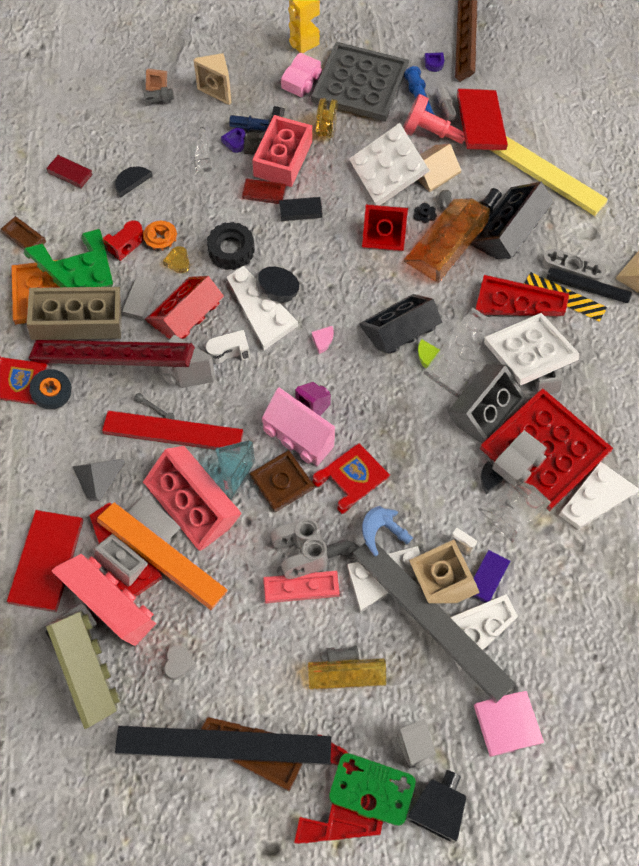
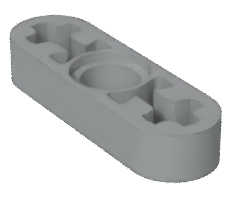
M558 249L547 250L542 260L543 266L548 270L553 267L599 282L605 273L602 264ZM575 263L578 265L579 269H570L568 267V264Z

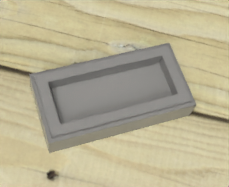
M137 276L122 310L123 316L144 321L157 290L158 282Z

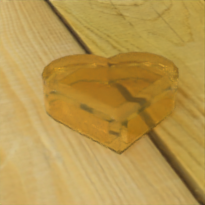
M181 246L174 247L163 260L164 266L178 273L187 272L190 268L187 250Z

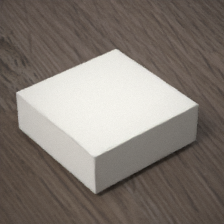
M459 528L455 529L450 541L455 540L459 550L469 556L477 544V540Z

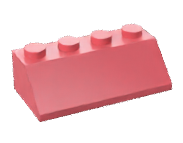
M185 446L165 449L143 481L199 551L205 549L230 530L242 514Z
M80 554L52 570L122 640L136 646L157 624L151 619L154 614L143 604L139 607L133 602L136 597L128 589L125 588L123 591L116 586L119 581L110 572H107L105 575L100 570L102 565L93 556L88 559Z

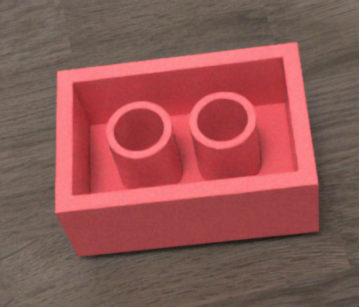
M274 115L253 157V176L292 187L312 144V125Z

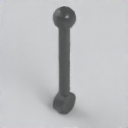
M141 393L135 395L137 402H143L165 418L175 420L173 413H166L146 400Z

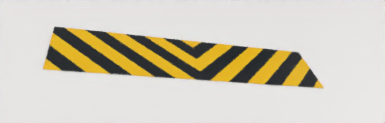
M530 272L524 284L568 293L567 307L599 322L607 309L604 305Z

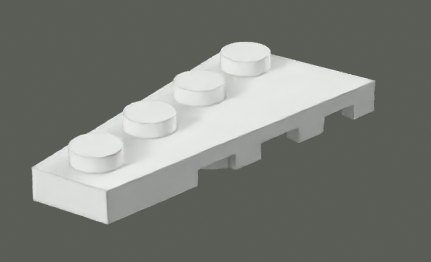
M242 266L227 276V282L238 303H240L263 350H265L298 327V321L279 302L272 301L267 298L268 295L264 292L263 294L259 292L256 286L257 279Z

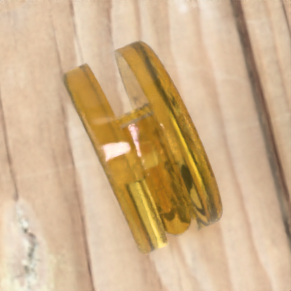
M320 98L316 116L317 136L323 135L329 138L334 136L338 113V101L336 99L331 100L329 110H327V99Z

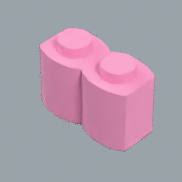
M299 53L291 66L284 72L281 78V88L299 97L309 93L314 81L318 80L322 74L321 61Z

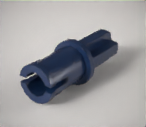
M231 115L229 126L248 129V132L250 130L266 132L269 126V119L252 118V115H249V117Z

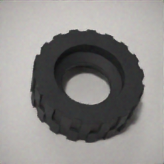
M225 222L217 225L215 229L210 231V235L207 237L208 253L212 262L217 267L224 268L225 270H236L249 264L250 260L253 259V253H255L254 238L248 227L241 225V223ZM227 239H237L241 242V249L235 253H225L221 250L220 246Z

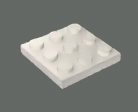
M400 123L349 158L376 205L383 204L430 171Z
M542 313L484 337V344L502 365H506L520 386L579 360L578 351Z

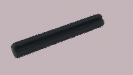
M553 267L549 269L547 274L548 280L623 303H629L632 297V292Z

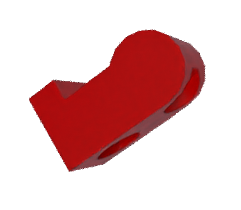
M135 220L126 222L123 229L114 236L108 233L103 237L105 249L119 261L124 259L144 241L142 225Z

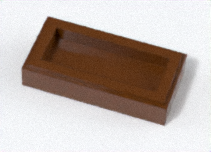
M16 216L0 229L2 234L23 250L27 247L42 243L44 245L46 243L45 237Z

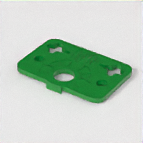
M346 753L340 758L329 793V799L334 805L357 812L358 815L365 818H374L394 826H401L406 820L416 781L413 775ZM350 759L355 761V766L363 770V772L352 771L351 775L346 773L347 770L343 767V763H349ZM402 777H405L407 779L406 783L410 785V789H404L403 793L398 791V786L390 782V780L400 781ZM344 784L346 787L342 789L340 785ZM364 795H372L376 799V807L373 810L368 811L361 806V798ZM396 803H399L401 807L397 808Z

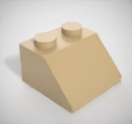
M455 540L409 560L428 603H458L479 593L474 578Z

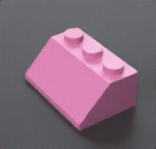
M278 388L262 417L263 430L270 437L275 436L281 440L283 446L288 450H294L299 453L302 460L306 463H313L315 466H318L334 448L335 426L287 392Z

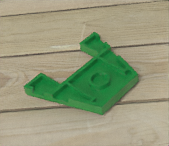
M100 229L85 232L81 236L89 252L53 261L43 243L24 249L23 254L28 259H33L42 272L46 271L54 278L53 282L59 287L113 286Z

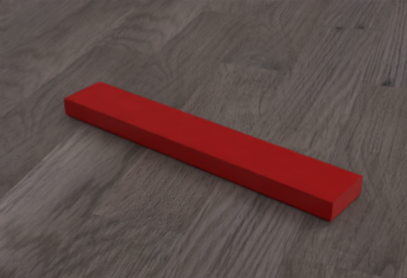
M109 410L107 411L102 430L103 434L234 453H240L244 434L243 429Z

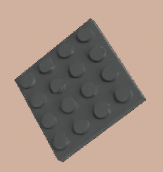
M336 42L313 91L311 102L386 121L403 81L404 72L409 66V60Z

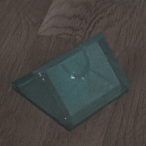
M249 440L215 449L224 488L229 499L233 498L255 464L253 442Z

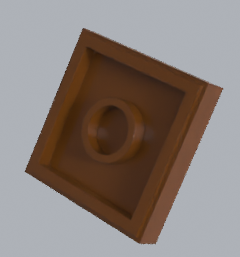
M290 450L249 473L250 478L274 513L315 489V485Z

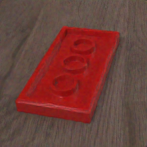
M458 88L457 100L466 148L507 150L508 142L496 90Z
M35 510L8 595V604L57 613L65 584L52 570L73 558L84 522L83 518Z

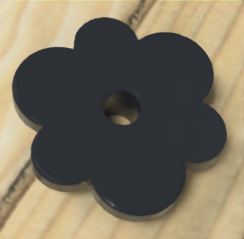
M422 203L420 207H415L414 219L425 224L429 221H434L437 218L436 208L430 207L428 203Z

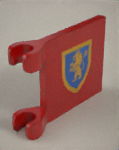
M0 356V400L37 405L30 395V382L37 373L46 370L48 365L46 363Z
M358 443L326 468L317 471L313 475L312 483L316 487H320L331 478L347 495L339 500L337 507L341 514H345L355 503L387 480L390 474Z

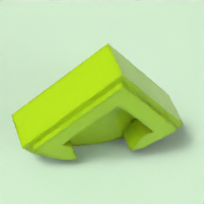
M421 339L418 346V356L423 367L428 370L440 354V349Z

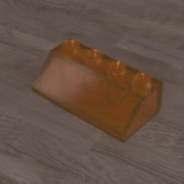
M473 198L453 199L406 256L404 262L439 283L488 223L490 209Z

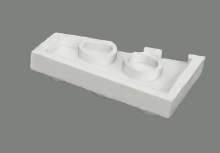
M600 462L563 508L559 516L579 530L602 516L608 510L617 507L626 499L638 494L639 488Z
M506 594L450 618L484 650L518 616ZM456 663L459 671H461L462 668Z

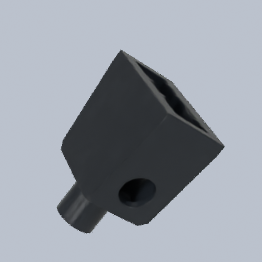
M446 770L441 783L431 779L406 820L453 844L457 842L466 803V795L456 791L461 776Z

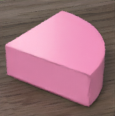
M333 326L312 332V338L319 354L325 352L332 343L334 337Z

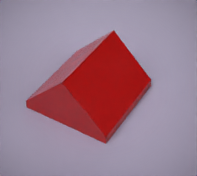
M366 204L362 247L404 251L408 208Z

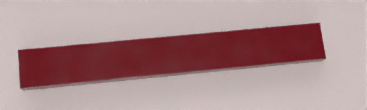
M35 340L28 359L32 362L55 364L189 367L195 347L192 343Z

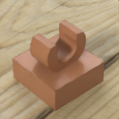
M149 68L146 70V90H160L161 87L167 86V71Z

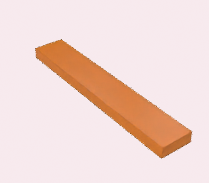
M115 502L97 518L99 524L208 609L212 610L227 594L228 590Z

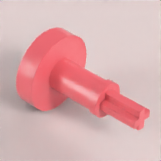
M419 94L403 126L407 135L412 136L416 127L420 126L442 139L446 136L462 144L465 140L464 132L451 126V121L444 120L425 111L429 98Z

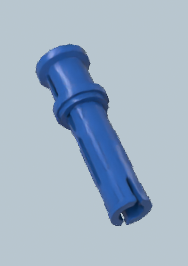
M412 66L404 72V78L409 83L408 89L414 94L415 99L419 94L427 97L425 92L426 83L420 76L421 70L417 66ZM428 100L425 111L435 115Z

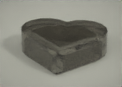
M249 132L245 135L244 154L255 155L263 139L260 138L258 133Z

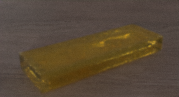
M381 658L308 662L309 689L386 685V660Z

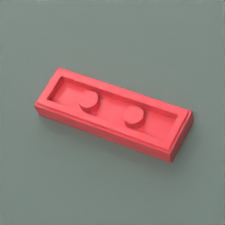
M337 571L315 572L294 579H287L284 575L263 577L265 603L340 597Z

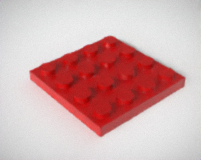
M543 388L480 446V450L495 462L525 430L547 447L544 453L546 456L544 462L538 468L533 466L529 470L532 474L523 484L519 482L518 484L548 511H551L613 450L612 446Z

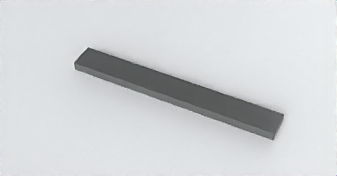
M376 542L377 556L371 553L366 543L353 552V557L495 703L516 684L437 603H428L422 588Z

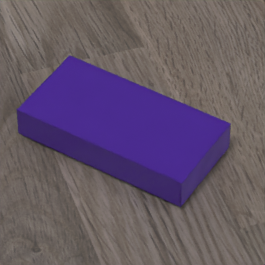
M488 550L474 576L479 593L473 595V597L484 603L491 601L511 561Z

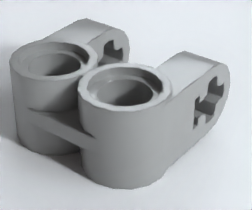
M304 518L275 528L271 532L270 536L275 548H286L297 544L301 554L289 557L281 563L284 576L287 579H294L321 571L327 566V547L321 537L319 525L315 520ZM315 553L320 554V555H318V556H311L312 554H315Z

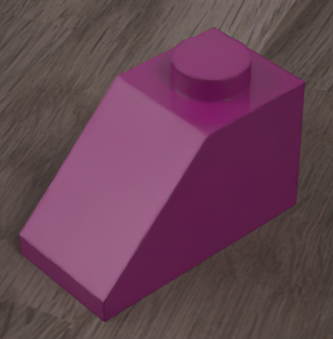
M310 382L295 389V399L319 416L331 405V394L322 385L318 386L316 383Z

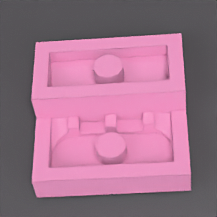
M527 691L505 695L497 703L489 699L474 704L490 757L544 743Z

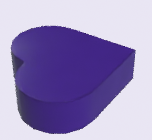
M242 128L232 129L221 136V142L232 152L239 153L244 150L246 135Z

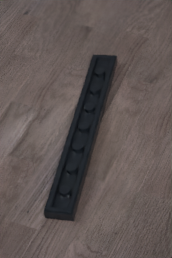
M118 726L115 754L330 765L332 736Z

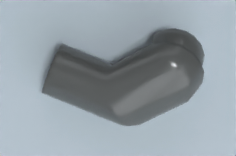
M345 539L326 546L328 559L339 554L349 559H355L353 552L359 548L357 544Z

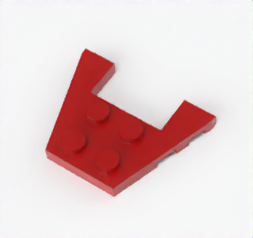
M332 742L330 764L338 766L342 755L348 752ZM350 759L349 763H343V767L346 768V773L351 775L352 771L363 772V770L355 766V761ZM344 784L340 785L342 789L346 787ZM364 795L361 798L363 809L370 811L376 807L377 802L372 795ZM332 803L328 823L303 817L299 818L294 843L306 844L380 836L383 821L365 818L358 815L357 812Z

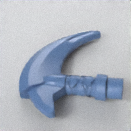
M377 506L371 509L364 517L362 534L366 545L374 556L378 555L375 535L382 526L388 528L398 537L397 539L403 541L406 545L413 539L406 529H402L397 523L393 522V517L398 514V511L383 509L381 506Z

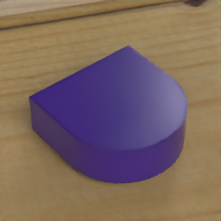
M443 52L424 53V63L427 70L438 72L443 69L445 61Z

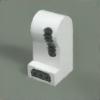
M244 330L212 338L206 344L207 354L212 356L213 363H222L227 358L241 356L242 361L251 359Z

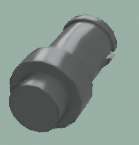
M166 86L161 87L160 90L144 91L146 105L162 101L169 103L170 100L174 99L173 89H168Z
M357 645L334 649V647L326 648V652H320L322 667L328 666L331 669L337 668L339 664L359 662Z

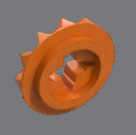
M167 221L152 222L143 232L146 245L151 246L153 250L160 248L163 251L165 247L171 248L172 243L176 242V228ZM156 233L161 236L164 235L165 239L157 238Z

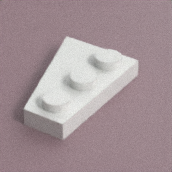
M418 546L388 554L412 579L416 578L409 560L421 555ZM359 562L347 564L360 613L389 594Z

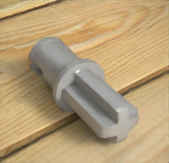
M441 86L439 87L441 94L438 89L435 90V96L439 102L438 107L443 112L446 120L454 121L457 114L453 107V99L449 97L446 87Z

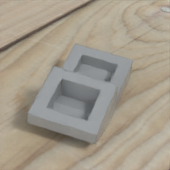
M145 495L128 511L130 515L165 542L181 528Z

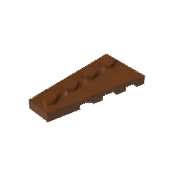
M207 717L201 730L272 733L263 729L250 728ZM229 760L290 792L303 764Z

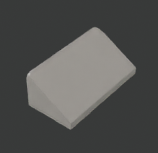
M113 534L94 548V558L128 587L133 584L148 564Z

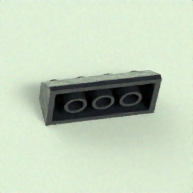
M542 181L510 187L493 212L469 241L470 245L495 259H510L514 257L519 247L527 240L530 232L538 225L539 220L547 213L548 208L553 203V199Z

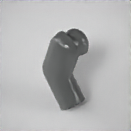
M442 190L438 196L440 208L458 217L462 207L452 202V193L449 190Z

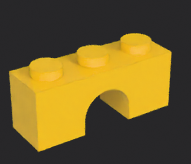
M289 0V42L299 53H305L320 45V30L311 22L314 17L320 15V0Z

